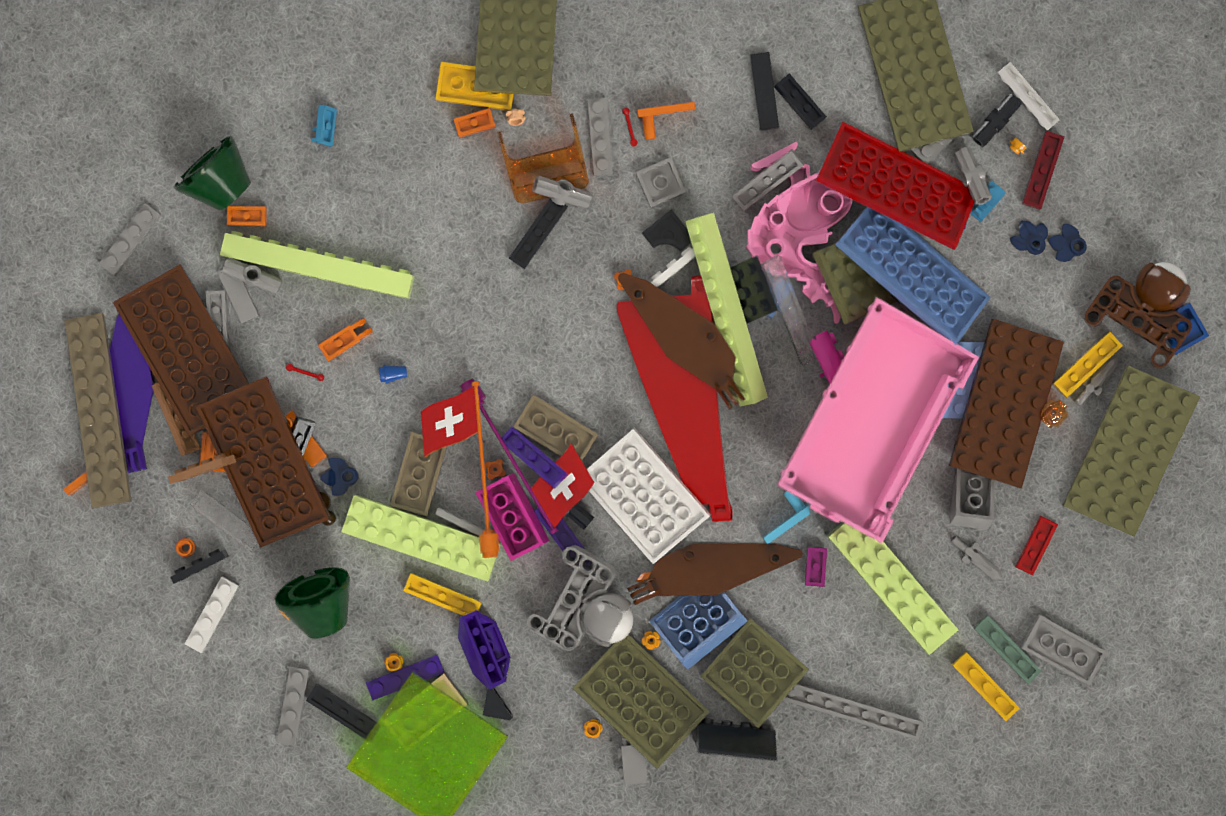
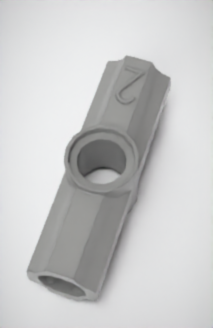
M961 148L955 152V158L961 169L962 182L965 187H968L975 204H985L991 200V194L985 182L984 170L981 165L977 164L971 148Z
M537 176L532 187V192L550 197L558 205L569 203L586 209L589 207L592 198L591 192L575 188L572 183L564 179L557 182Z
M227 257L221 272L244 282L249 287L254 286L276 295L282 281L279 277L261 271L257 266H249ZM254 273L257 278L251 280L247 277V274Z

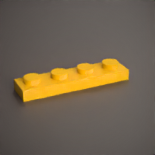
M1107 332L1052 384L1067 398L1123 345L1111 332Z
M410 573L403 590L406 593L462 616L475 610L479 611L482 603L479 600L413 573Z
M964 652L951 664L1005 721L1020 709L967 652Z

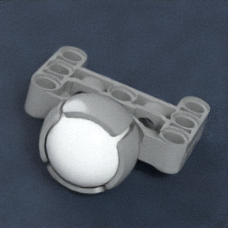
M577 545L566 548L563 551L562 558L565 563L575 569L550 616L543 612L534 613L527 619L528 628L566 651L575 649L582 641L585 633L596 644L604 647H609L612 643L623 640L630 633L633 626L632 604L622 595L608 593L617 574L615 567ZM570 550L576 552L577 557L575 560L570 558ZM586 560L593 562V569L587 568ZM603 569L610 572L609 579L603 577ZM593 580L592 583L590 584L588 590L586 591V589H587V587H588L590 581ZM569 593H572L575 596V602L569 601ZM573 613H575L574 616H573V618H572V620H571V622H570V624H568L569 621H570V619H571V617H572V615H573ZM534 617H538L541 620V626H537L534 623ZM551 627H555L557 629V636L553 635L550 632ZM567 636L574 639V645H570L567 642Z

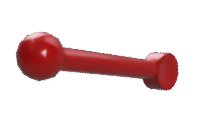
M624 108L622 110V113L626 117L631 137L630 144L631 146L635 147L637 146L638 141L634 137L631 121L629 118L630 110L628 108Z
M292 364L286 365L287 371H296L317 378L318 381L324 380L323 374L317 375L296 368Z

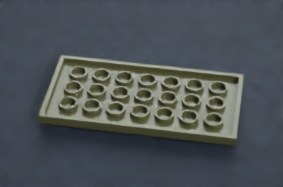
M878 0L859 5V14L899 152L973 133V127L937 1Z
M1127 365L1063 506L1135 537L1200 396Z

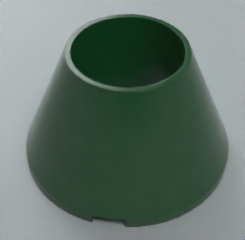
M231 135L221 140V145L216 148L214 146L192 164L181 176L183 180L180 183H175L174 189L219 211L228 207L242 195L251 184L235 139Z
M329 567L314 570L315 575L306 578L301 575L284 585L275 595L276 607L309 638L318 639L330 636L347 624L350 576L348 571L343 568Z

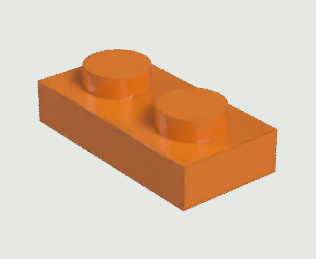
M490 108L453 119L459 138L496 128Z
M228 206L227 226H267V207Z

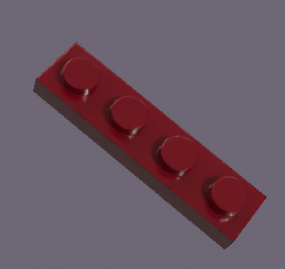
M1045 131L1022 205L1038 210L1042 209L1065 136Z

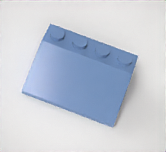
M723 592L714 596H679L649 620V622L679 661L689 669L744 625L747 620Z

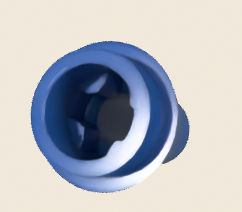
M383 365V367H379L380 382L387 384L401 378H406V366Z

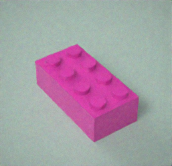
M515 473L486 487L489 520L495 532L498 533L499 540L510 561L550 541ZM483 489L475 493L484 509Z

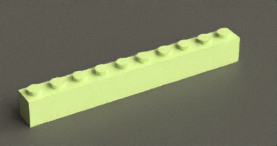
M710 213L687 220L685 223L715 324L736 356L733 380L745 400L741 401L737 396L739 406L755 404L768 398L715 215Z
M231 231V234L225 233L220 252L222 257H229L234 260L410 299L414 276L410 275L411 271L399 269V272L392 271V267L381 265L380 268L374 267L372 262L363 260L362 263H356L354 258L343 256V259L336 258V254L328 252L321 255L317 254L318 250L306 248V251L298 249L299 246L287 244V247L281 246L279 241L269 239L268 242L261 241V237L250 235V238L242 237L243 233Z

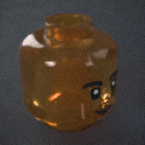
M1051 399L1041 409L1040 415L1042 418L1040 420L1050 428L1053 426L1059 427L1069 415L1066 410L1068 406L1060 399L1057 402Z

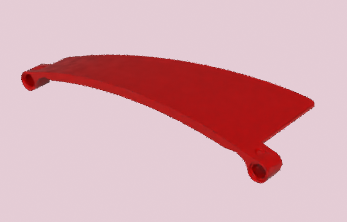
M701 275L692 276L691 294L672 297L713 323V315ZM632 301L618 302L617 313L629 348L682 482L702 505H710L712 522L732 521L733 511L728 497L717 390L665 355Z

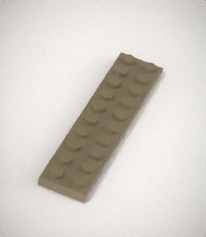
M103 313L65 320L91 507L95 509L132 502L105 316Z

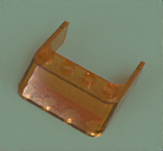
M573 113L569 114L574 133V142L564 148L513 159L507 154L502 132H498L513 195L518 203H528L548 198L547 196L532 192L534 180L537 176L557 182L564 179L578 189H583L588 185V174Z

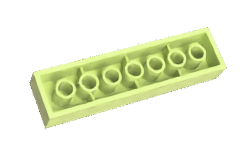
M359 495L353 496L341 531L342 533L487 582L490 579L497 557L483 558L482 554H480L479 536Z
M843 522L826 536L928 655L933 653L958 631V628L884 542L880 543Z

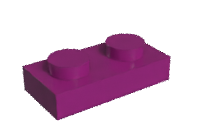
M807 547L805 586L825 587L827 548Z

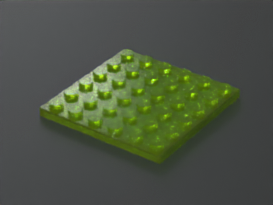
M412 671L346 768L418 816H453L504 744L508 735Z

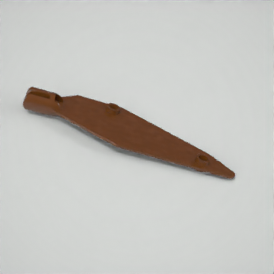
M625 273L619 274V282L665 355L716 389L729 410L733 406L724 392L727 393L734 405L739 404L731 387L741 401L745 400L733 380L736 356L717 326L649 281ZM638 291H641L640 297L636 296Z
M775 543L691 544L661 557L655 563L648 579L628 587L627 590L632 592L630 594L631 599H636L633 601L634 605L655 596L719 595L796 561L802 557L803 553L799 549ZM776 556L778 561H773L772 557Z

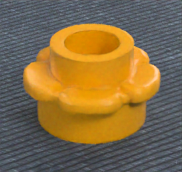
M1016 137L1013 141H1009L1011 143L1010 149L1017 155L1020 152L1024 154L1023 151L1027 147Z
M647 631L644 633V637H642V644L647 649L653 650L660 645V635L655 631Z
M391 653L389 657L385 658L384 663L387 670L393 672L401 669L404 661L402 656H398L397 653Z
M591 719L584 724V733L587 737L597 738L600 736V732H602V724H599V721L596 719Z

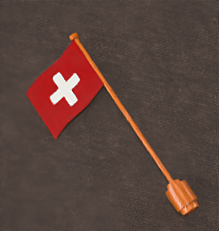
M477 381L472 382L473 387L459 395L436 402L421 411L424 457H427L438 449L462 442L478 433L486 530H483V534L479 535L480 554H482L483 558L498 557V552H500L498 533H494V530H490L478 394L480 383Z

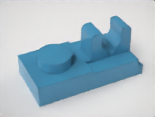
M319 105L317 127L312 129V131L316 132V138H311L312 142L333 147L337 109L326 105Z
M992 180L987 185L991 194V200L982 205L974 203L970 213L979 222L988 215L1006 194Z

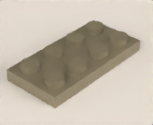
M534 394L513 426L559 456H562L569 445L572 444L582 461L598 436L594 431Z
M411 432L390 506L428 516L447 447L438 449L424 457L423 435Z

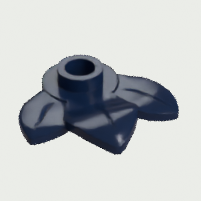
M1021 221L1019 225L1020 235L1011 237V244L1019 251L1027 250L1033 255L1041 254L1046 247L1047 227L1044 223L1035 227L1029 221ZM1034 242L1039 243V246L1034 247L1032 244Z
M1063 224L1062 234L1055 235L1048 240L1050 246L1058 251L1056 260L1061 262H1068L1074 256H1081L1087 249V244L1084 239L1080 238L1078 229L1070 224ZM1075 243L1079 244V250L1074 249Z
M329 458L328 462L331 469L326 471L320 477V480L329 486H333V496L343 495L347 492L349 486L354 485L358 481V472L353 467H348L346 461L341 458ZM347 473L352 474L351 480L346 479Z

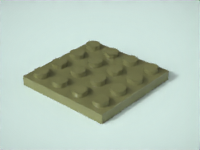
M835 244L813 253L844 324L866 316L869 305L873 304L876 298L889 305L899 301Z
M750 618L700 677L756 727L760 728L809 671V668Z

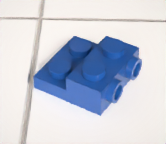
M1191 303L1183 304L1174 310L1192 323L1190 333L1175 355L1209 336ZM1154 321V322H1155L1156 324H1158L1159 326L1163 327L1164 329H1167V328H1165L1164 326H1162L1161 324H1159V323H1157L1156 321ZM1179 323L1177 329L1180 332H1186L1188 326L1185 323ZM1174 339L1166 340L1169 348L1177 346Z

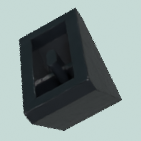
M487 689L483 716L511 720L513 714L496 689Z

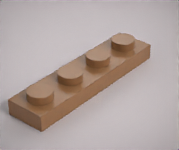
M159 383L152 385L181 456L200 450L201 448L195 434L188 436Z
M224 453L214 456L215 460L209 458L200 461L201 465L199 463L187 466L188 470H186V467L175 470V474L168 477L170 484L181 482L236 463L235 456L226 457Z

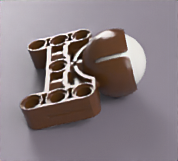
M1150 262L1138 273L1135 286L1120 276L1110 277L1087 309L1084 320L1088 326L1096 327L1103 321L1105 316L1113 319L1157 347L1152 354L1151 365L1156 369H1163L1168 365L1192 329L1191 321L1174 311L1186 302L1190 295L1191 287L1187 284L1184 272L1178 266L1167 262L1156 264ZM1118 281L1121 284V288L1113 290L1110 287V283ZM1107 297L1110 300V304L1102 306L1099 304V299ZM1120 299L1129 304L1130 306H1132L1133 308L1121 302ZM1096 313L1099 319L1096 322H1091L1088 320V315ZM1140 318L1143 321V325L1135 327L1132 324V320ZM1153 320L1156 321L1157 323L1161 324L1162 326H1164V327L1167 328V329H1164L1163 327L1159 326L1158 324H1156L1155 322H1153ZM1185 323L1188 326V330L1180 332L1177 329V325ZM1174 339L1177 346L1175 348H1168L1166 340ZM1156 355H1163L1165 363L1157 364L1154 357Z

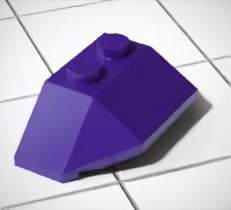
M477 610L460 617L458 639L473 675L488 689L506 682L511 657L496 621Z

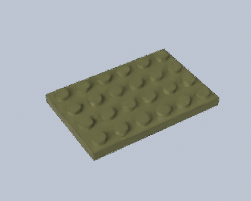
M480 0L475 92L551 96L557 0Z
M629 635L623 640L614 643L572 688L656 769L665 762L710 712Z

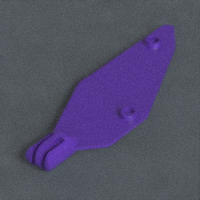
M118 315L110 347V356L128 473H133L134 471L138 472L141 469H147L143 442L153 396L152 385L154 384L150 367L121 316Z

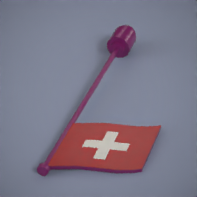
M473 378L460 385L461 393L473 387L472 382H475ZM478 386L481 412L548 523L551 534L558 531L556 526L561 519L592 488L594 484L592 477L573 445L570 444L564 454L554 462L568 474L563 481L554 489L543 478L539 477L531 488L482 406L485 403L484 399H486V396L481 387Z

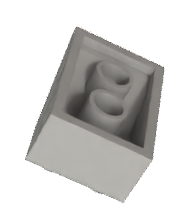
M955 468L950 504V525L988 530L994 522V480Z

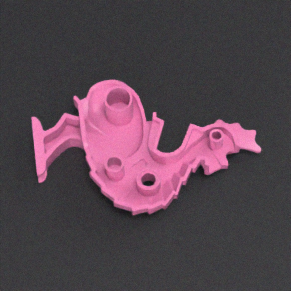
M797 141L753 163L750 169L754 172L765 170L791 149L795 151L798 147ZM804 164L803 167L787 178L790 187L779 196L776 195L768 204L764 203L758 216L754 217L751 230H747L748 245L745 248L752 257L758 256L763 271L769 272L770 275H783L785 278H796V281L805 282V285L801 287V292L810 299L811 304L817 300H823L826 308L831 307L833 321L835 324H838L841 315L817 263L809 262L803 257L801 249L805 245L827 244L828 238L833 234L832 231L828 232L827 229L846 216L851 208L853 199L815 181L819 171L810 176V165ZM777 245L780 253H772L770 246Z

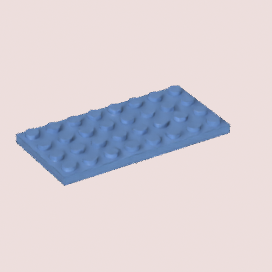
M869 207L864 209L835 244L934 331L951 340L955 345L960 341L991 298L911 228Z

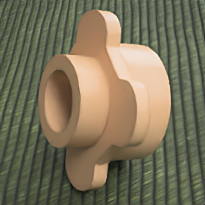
M522 109L507 111V122L512 126L523 124L526 119L523 116L525 111Z

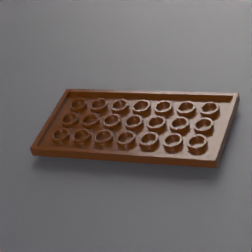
M181 264L113 302L188 436H192L205 428L196 406L249 384Z
M991 319L949 462L950 467L1013 487L1022 488L1063 348V341L997 319Z
M267 376L196 406L217 454L225 453L226 457L235 456L236 463L224 466V469L260 548L331 518Z

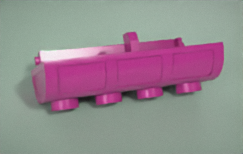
M826 330L810 338L811 342L809 344L823 370V373L819 374L820 378L826 376L829 384H831L844 359V355L841 350L837 351L834 345L837 343L834 334Z

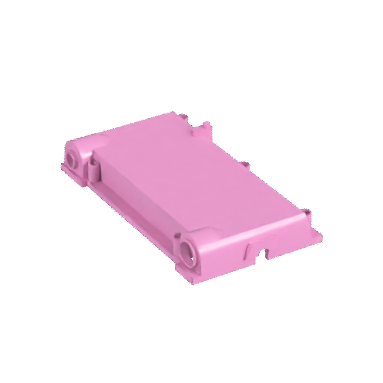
M876 298L873 304L869 305L868 314L852 344L847 347V353L829 388L823 392V399L786 469L781 471V478L777 485L811 504L810 509L837 523L842 521L882 543L894 521L890 517L956 390L958 388L963 389L979 357L963 347L955 345L946 337Z

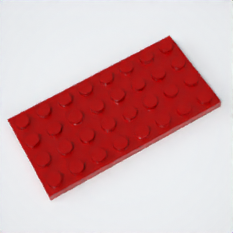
M845 122L841 123L815 180L953 250L958 246L974 205L968 187H965L961 180L903 151L899 152L897 148Z

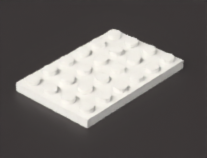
M635 427L587 469L594 481L589 492L652 564L657 562L711 515Z

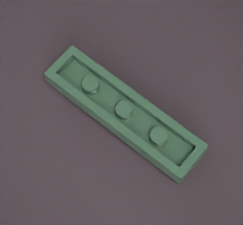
M988 615L974 627L975 631L1027 684L1042 672Z

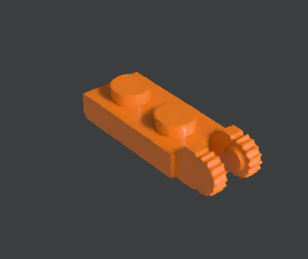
M365 318L345 327L318 345L328 362L355 346L373 332L371 328L364 330L359 335L354 331L367 322Z

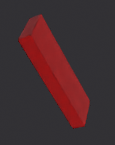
M1043 516L1039 517L1015 565L1016 568L1032 576L1034 575L1058 526L1057 523Z

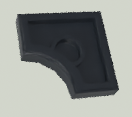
M672 209L642 232V235L653 248L659 245H671L681 251L691 243L688 229Z

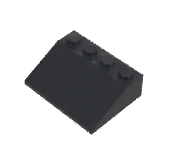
M703 718L697 725L695 744L698 753L777 761L776 731L769 724H762L758 728L752 726L750 722H741L740 725H736L730 720H721V723L714 722V719Z

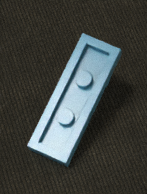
M786 491L783 495L796 513L762 537L766 544H769L810 514L809 505H805L799 497Z

